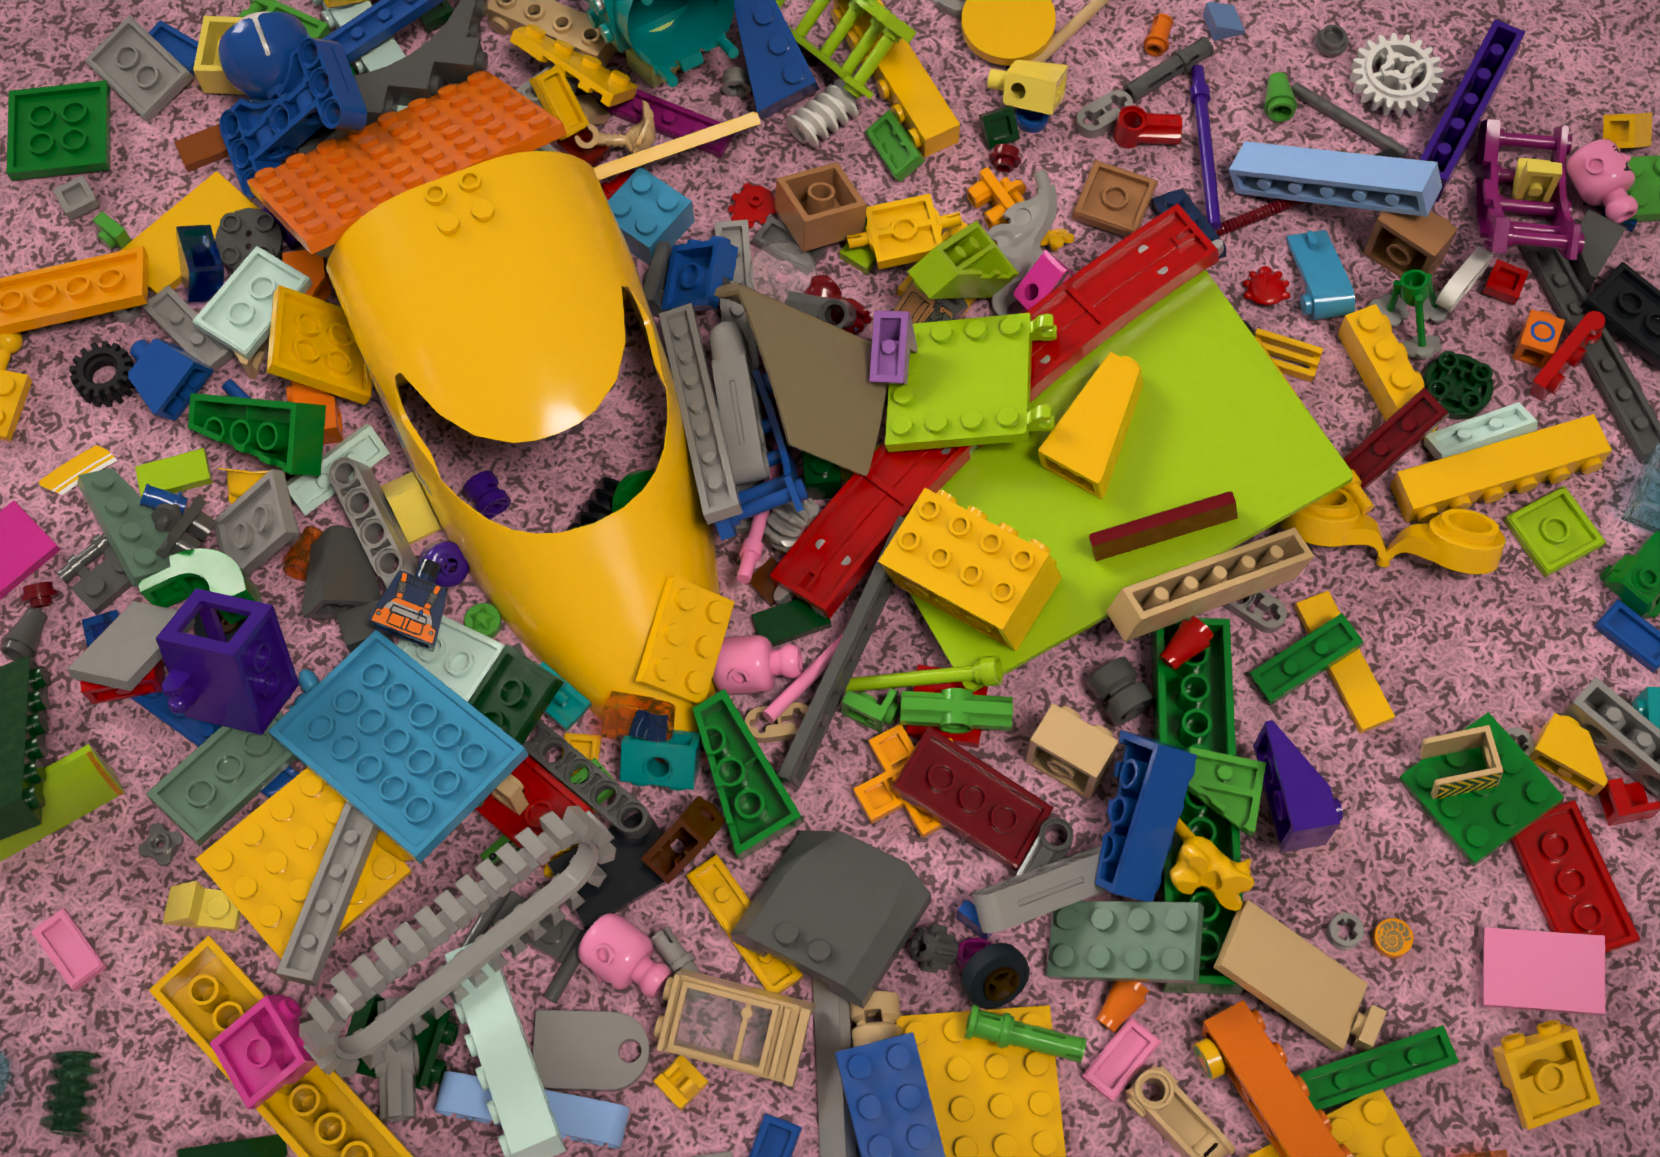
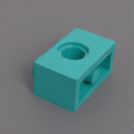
M628 725L621 742L620 781L631 782L636 786H665L675 791L694 790L700 767V733L667 729L666 741L654 742L643 737L628 736L629 729L632 726ZM655 757L662 758V759H664L667 763H660V762L656 761L654 758H655Z

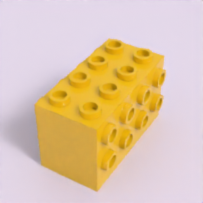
M924 488L878 560L879 564L896 586L1006 647L1017 651L1062 579L1056 567L1057 562L1050 555L1051 550L1035 539L1027 542L1019 538V533L1005 523L1000 522L997 526L987 521L988 516L973 506L965 509L957 505V500L945 491L938 490L937 493H934Z

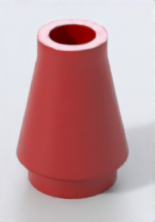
M1191 616L1188 621L1182 620L1159 657L1170 669L1176 671L1182 664L1209 647V641L1214 637V634L1200 619Z

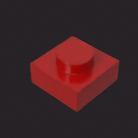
M1497 259L1482 293L1515 305L1529 271Z

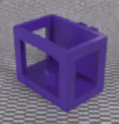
M196 588L155 638L169 672L165 681L161 684L163 694L170 699L168 707L174 714L185 713V716L188 718L262 735L299 685L274 607L271 604ZM215 609L249 616L228 643ZM198 612L200 613L208 638L182 632Z

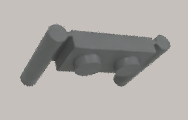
M513 891L503 898L497 899L490 905L488 910L483 914L480 913L460 948L473 943L474 939L481 934L484 935L490 926L494 927L498 920H503L513 912L517 905L523 904L528 899ZM545 917L539 922L547 931L535 942L527 933L520 938L526 945L562 963L543 996L548 1001L557 1004L580 964L578 947L587 931L581 930L577 925L566 919L553 926Z

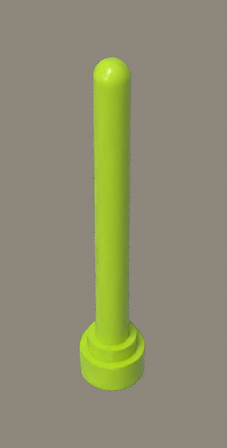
M997 655L982 657L981 661H976L972 666L852 677L845 693L848 690L858 692L976 680L978 684L983 683L985 687L998 686L1003 682V667L1001 659Z

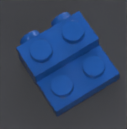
M712 236L710 240L706 241L690 239L687 240L686 244L672 245L662 311L665 312L692 303L695 311L718 309L719 298L714 296L716 288L722 286V282L733 280L738 247L730 244L731 241L728 238L721 236Z

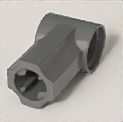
M789 291L785 300V304L843 330L851 328L856 320L855 307L846 300ZM837 305H840L844 310V319L840 324H835L831 319L832 309Z
M1059 817L1046 820L1042 824L1038 837L1015 876L1063 859L1070 851L1074 837L1070 823ZM1057 830L1065 835L1066 841L1060 846H1054L1047 842L1045 836L1049 832Z

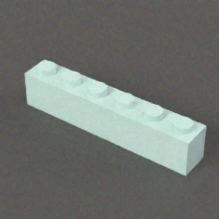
M471 944L444 954L447 963L455 958L456 953L460 950H465ZM487 963L481 969L489 979L477 988L468 979L464 981L462 986L469 992V995L459 1003H454V1007L461 1024H468L470 1033L464 1035L472 1057L479 1056L482 1066L475 1068L482 1089L484 1091L490 1089L493 1100L487 1102V1107L495 1125L501 1123L504 1135L498 1137L501 1149L505 1157H554L566 1151L504 972L502 968L495 972Z

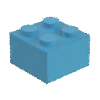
M639 167L608 200L630 253L649 266L659 241L669 242L672 247L695 222L692 201L642 167Z

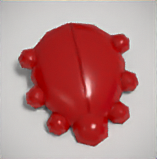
M744 183V190L740 194L734 193L732 195L735 205L728 207V211L734 213L731 220H748L750 229L754 226V221L764 224L767 220L766 217L770 213H777L775 210V197L771 191L761 185H751L750 183Z
M1260 267L1258 273L1250 271L1248 276L1251 280L1246 279L1243 281V286L1247 287V292H1244L1243 297L1251 299L1257 304H1278L1283 299L1291 297L1290 293L1286 292L1289 281H1282L1280 279L1282 272L1275 271L1273 273L1271 267Z

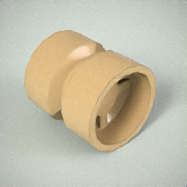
M875 991L864 1009L849 1002L850 1020L857 1024V1027L851 1031L852 1048L902 1035V1028L895 1024V1021L901 1016L899 994L889 991ZM882 1018L883 1022L870 1023L869 1019Z

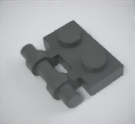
M104 533L102 535L96 534L90 539L92 543L77 556L72 554L65 560L67 564L56 572L65 583L75 575L81 578L71 589L96 616L132 587ZM100 554H103L106 559L90 572L86 566Z

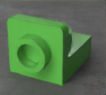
M891 688L882 705H879L877 700L867 693L858 692L856 694L848 690L841 702V714L881 733L885 724L892 725L899 713L901 705L897 704L898 691Z

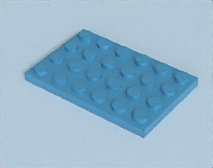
M377 629L268 730L274 740L419 864L529 756L521 744Z

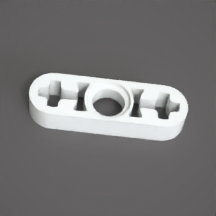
M1478 246L1451 277L1435 303L1451 312L1478 281L1494 255Z

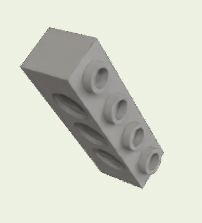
M1595 677L1562 715L1569 716L1578 721L1580 727L1590 732L1593 743L1598 749L1660 800V729Z

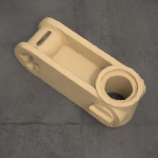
M1153 1065L1149 1070L1140 1074L1132 1086L1125 1092L1128 1098L1125 1102L1141 1119L1145 1117L1182 1157H1204L1203 1154L1211 1146L1214 1149L1206 1157H1224L1226 1154L1231 1156L1235 1152V1148L1229 1139L1177 1086L1178 1081L1163 1066L1159 1068ZM1150 1082L1157 1085L1161 1090V1100L1153 1102L1145 1098L1142 1091L1143 1084Z

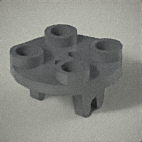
M254 208L236 210L233 213L230 212L223 215L215 238L217 254L222 262L234 271L256 246L278 258L284 242L282 229L273 216L268 212Z

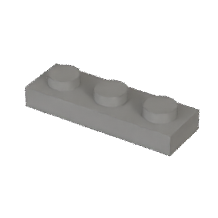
M169 285L148 300L147 304L142 305L144 311L180 348L212 367L214 372L235 356L231 349L194 326L192 321L198 314Z

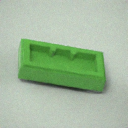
M890 110L864 131L894 177L900 182L926 161L896 115Z

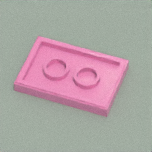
M1484 927L1482 1006L1604 1016L1605 936Z

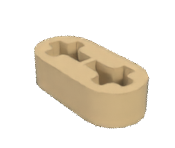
M792 703L773 722H778V724L766 726V732L759 733L758 728L751 727V725L757 724V718H764L762 712L768 706L754 708L747 714L745 723L757 743L794 740L799 728H795L792 722H781L793 720V714L800 713L804 719L809 706L803 703Z

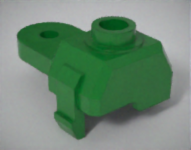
M1660 531L1649 536L1636 554L1624 555L1614 564H1609L1600 575V580L1605 583V586L1622 599L1621 602L1642 618L1654 619L1660 614Z

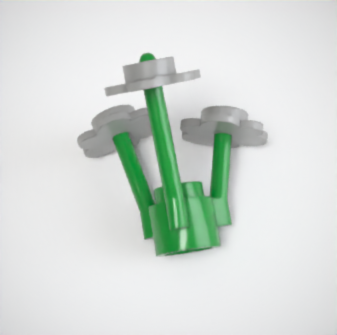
M1417 269L1406 271L1402 274L1400 280L1393 281L1392 295L1383 294L1381 299H1373L1370 306L1376 304L1380 312L1389 318L1392 327H1397L1400 325L1401 320L1408 319L1407 305L1414 306L1417 336H1414L1413 340L1404 341L1402 344L1407 350L1408 357L1427 359L1432 357L1434 352L1441 351L1442 345L1438 336L1430 335L1425 337L1424 321L1431 319L1434 323H1441L1447 318V313L1450 312L1435 303L1442 290L1437 292L1433 289L1432 275Z

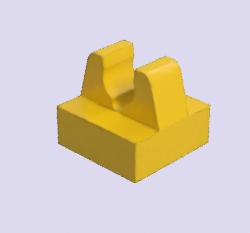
M681 1055L653 1081L680 1111L709 1084L708 1080L685 1056Z

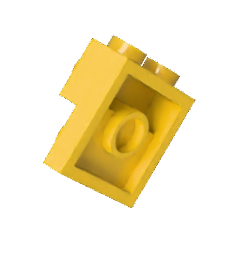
M1550 1020L1536 1026L1538 1033L1527 1037L1523 1033L1506 1035L1500 1039L1502 1045L1492 1049L1503 1085L1510 1089L1521 1125L1527 1130L1601 1104L1578 1031L1569 1025L1560 1024L1559 1020Z

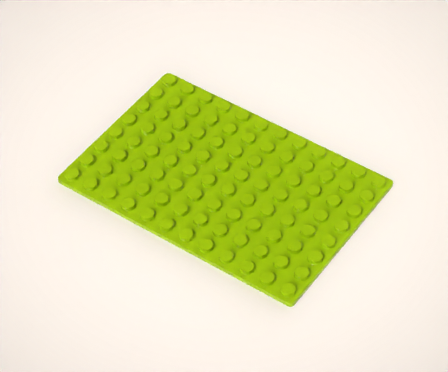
M1206 270L1174 290L1117 331L1030 403V411L1039 405H1051V415L1055 417L1056 426L1110 352L1120 357L1128 356L1139 364L1142 372L1143 387L1109 486L1102 500L1042 467L1038 449L1051 431H1030L1029 441L985 444L982 448L978 446L970 454L971 459L940 489L953 496L957 500V505L965 509L973 506L988 516L987 521L997 526L1000 522L1011 526L1019 533V538L1027 542L1035 539L1046 545L1051 550L1050 555L1057 562L1056 567L1062 576V579L1017 651L1006 647L910 593L952 667L972 666L976 661H981L982 657L998 655L1002 662L1004 676L1108 618L1106 610L1122 588L1227 552L1352 481L1353 473ZM882 444L876 446L874 452H875ZM840 467V476L844 483H846L854 475V472ZM1228 491L1233 492L1237 505L1238 519L1097 562L1095 561L1089 539L1091 533ZM976 680L961 681L965 689L971 692L984 687L983 683L978 684Z

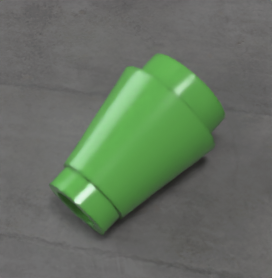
M1276 72L1268 77L1264 111L1272 121L1284 122L1293 117L1297 109V101L1287 75L1282 72Z

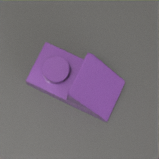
M874 311L869 382L907 384L910 352H917L911 313L908 311Z

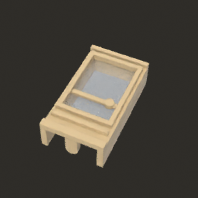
M683 968L675 973L674 978L668 977L663 992V1000L668 1001L665 1015H659L654 1030V1037L659 1038L657 1051L674 1053L782 1082L784 1085L793 1087L799 1075L797 1069L800 1056L805 1048L807 1040L806 1031L816 1003Z

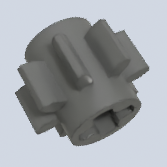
M931 924L930 928L922 926L920 931L913 936L910 952L915 962H921V971L937 973L938 969L947 971L948 965H951L956 960L958 944L955 935L947 934V926Z

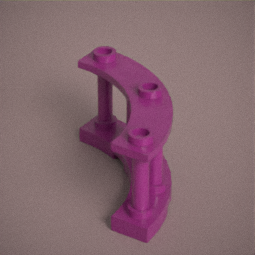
M1486 119L1481 121L1477 164L1483 165V181H1476V214L1480 237L1488 239V241L1484 240L1483 245L1485 249L1489 252L1506 253L1507 247H1511L1512 244L1557 248L1566 259L1577 260V254H1581L1584 248L1585 235L1580 233L1581 225L1573 220L1571 216L1572 203L1567 200L1566 155H1569L1572 147V135L1568 134L1569 126L1555 127L1553 136L1505 132L1503 128H1500L1501 120ZM1502 146L1552 150L1551 162L1562 163V176L1550 198V202L1503 198V195L1499 194L1498 185L1500 182L1513 183L1516 170L1502 169V166L1498 165V149H1501ZM1503 212L1551 216V225L1511 221V218H1507Z

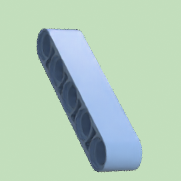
M444 1071L434 1112L451 1117L454 1113L456 1118L490 1124V1121L493 1120L489 1113L487 1102L493 1100L490 1089L485 1091L482 1089L477 1076ZM545 1090L563 1139H566L567 1135L570 1136V1140L604 1146V1143H608L609 1148L621 1149L630 1111L629 1107L612 1102Z

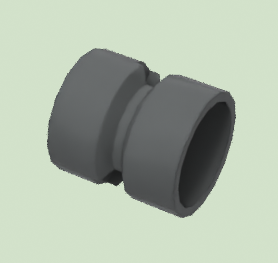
M1125 656L1105 664L1087 680V685L1097 700L1106 701L1104 710L1115 726H1121L1141 715L1155 701L1143 682L1135 681L1138 674Z

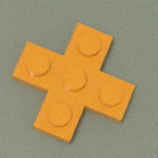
M899 724L868 740V745L884 773L853 788V791L870 823L873 824L904 807L922 839L944 828L945 826L889 791L915 748L903 726Z

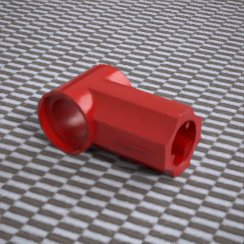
M1126 106L1119 113L1113 138L1117 145L1127 149L1134 148L1140 143L1179 145L1183 127L1182 117L1180 114L1146 113L1144 109L1138 106Z

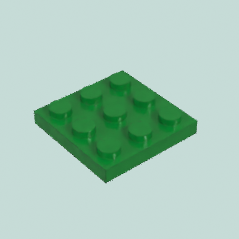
M107 80L9 91L7 175L11 181L110 170L111 88Z
M1489 712L1464 730L1490 725L1503 768V774L1497 787L1432 799L1431 791L1435 780L1487 769L1480 747L1425 758L1403 773L1399 778L1410 794L1473 867L1562 803L1565 798Z

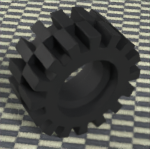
M102 341L101 347L96 342L91 343L92 350L87 351L85 347L82 348L80 352L83 356L80 358L75 355L73 362L76 366L70 365L69 369L72 374L70 376L71 382L81 397L89 404L93 402L96 407H101L102 402L106 407H113V400L121 404L124 402L121 397L124 394L130 398L133 394L130 387H135L128 378V372L135 363L124 348L121 349L117 343L113 342L111 346L108 341ZM106 365H112L117 368L116 374L109 381L101 384L93 382V375L99 368Z

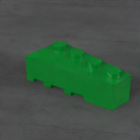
M190 393L189 429L218 442L227 443L242 453L256 456L260 461L282 468V471L291 475L321 476L326 405Z
M723 689L693 707L714 783L731 834L736 856L743 860L805 821L726 690Z

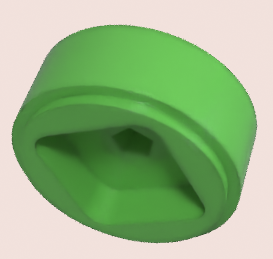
M479 603L472 606L464 618L465 626L490 638H494L502 627L499 611L488 603Z

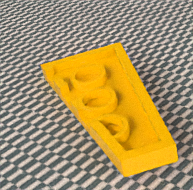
M528 24L513 30L510 42L540 62L548 63L551 61L554 63L553 67L559 64L565 77L580 80L578 87L587 93L594 91L601 94L600 102L606 106L611 107L635 97L639 86L630 82L628 75L616 70L611 72L601 66L602 62L599 59L590 55L582 56L573 51L574 46L566 41L551 39L546 36V31L541 27Z

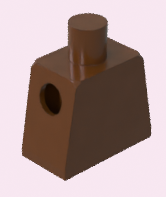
M697 796L657 839L641 860L669 885L711 841L726 820L718 812L714 804L706 801L701 796ZM676 839H679L684 844L685 848L681 853L675 852L670 847L671 843Z

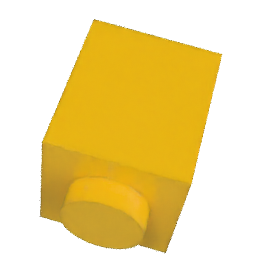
M1554 713L1545 723L1529 758L1536 766L1595 797L1605 787L1608 780L1590 732L1580 727L1579 722L1575 719Z

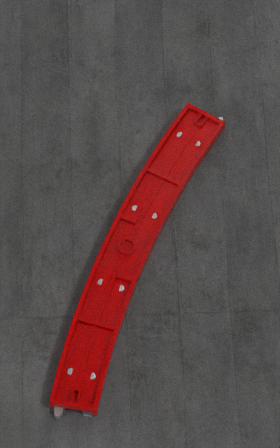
M1177 203L1094 259L1025 313L1030 312L1032 320L1042 314H1053V325L1057 326L1056 340L1032 341L1030 403L1064 373L1125 325L1174 290L1217 263L1219 256L1224 250L1223 241L1220 239L1210 241ZM884 442L873 454L868 475L860 476L854 473L812 521L769 575L773 584L777 586L774 592V600L777 605L786 603L791 597L793 598L796 595L812 605L816 613L830 619L879 558L898 516L906 518L924 488L937 493L971 459L970 454L978 446L982 448L984 445L888 452Z

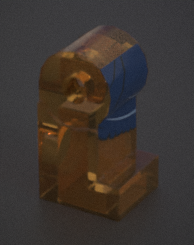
M612 691L603 707L601 737L616 739L619 734L641 737L652 742L668 741L673 737L676 707L670 702L657 700L652 697Z

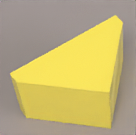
M413 472L380 486L409 545L442 530Z

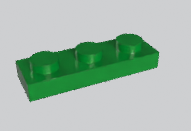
M1341 613L1251 671L1250 677L1270 705H1273L1364 646V641L1344 614Z

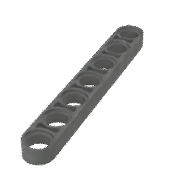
M539 719L535 725L539 730L538 735L532 741H525L522 745L528 755L623 836L629 839H638L646 835L652 824L651 815L646 807ZM551 748H563L564 755L558 762L549 763L546 761V754ZM587 768L590 770V776L583 784L571 782L572 774L577 769ZM604 790H613L616 792L614 802L608 806L598 805L597 799L599 794ZM637 811L643 814V820L639 826L635 828L624 826V818L630 812Z

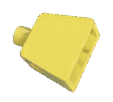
M1015 60L1007 71L991 69L987 86L989 89L1004 91L1003 104L1053 115L1065 95L1069 65Z

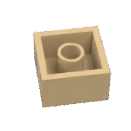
M1052 703L1030 739L1025 763L1090 800L1112 763L1119 741L1114 738L1113 733L1101 725L1092 726L1081 720V716L1072 708L1067 706L1060 708Z

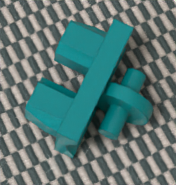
M542 662L540 664L541 667L564 682L544 713L567 732L592 704L546 663Z

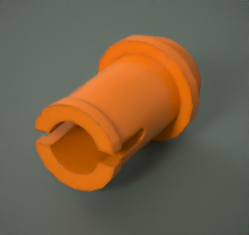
M1164 13L1154 16L1150 33L1143 42L1147 54L1159 57L1169 49L1168 38L1174 24L1171 16Z

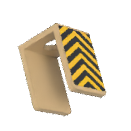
M1490 725L1423 739L1419 753L1421 759L1480 747L1487 768L1435 780L1431 791L1432 799L1474 792L1499 785L1503 768Z

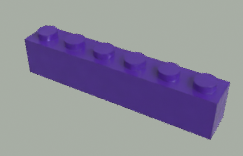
M1494 19L1419 159L1438 163L1442 189L1436 202L1440 201L1518 52L1526 31Z

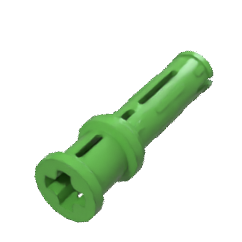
M975 1004L971 1006L964 1039L967 1040L975 1037L995 1042L997 1047L1002 1049L1004 1047L1007 1048L1008 1045L1018 1046L1077 1063L1082 1062L1086 1048V1038L1015 1021L1014 1016H1011L1010 1013L1005 1012L1003 1015L982 1011Z

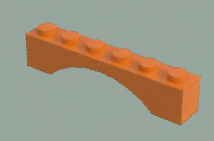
M307 250L282 253L283 262L311 278L313 285L305 294L326 301L332 293L331 279L326 270L327 257L318 256L315 253L311 255ZM291 381V385L286 387L288 402L326 405L323 445L342 442L344 440L342 411L335 397L330 393Z

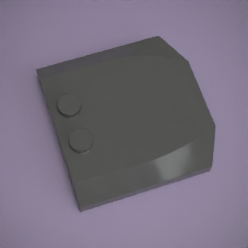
M801 830L730 935L733 942L764 958L768 953L827 983L830 992L864 1009L932 902L931 893L909 864L843 831Z

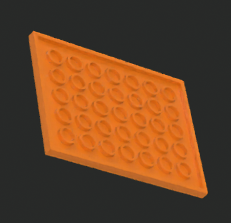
M478 71L470 74L466 81L458 85L450 84L440 88L437 91L438 94L430 98H418L411 101L407 105L408 107L401 111L382 114L378 117V121L364 126L360 131H348V136L338 140H325L316 146L317 149L306 154H294L286 159V163L278 167L261 169L255 173V177L247 180L251 192L312 255L336 244L346 230L358 219L398 194L487 160L519 152L534 151L566 136L567 133L563 122L489 71Z

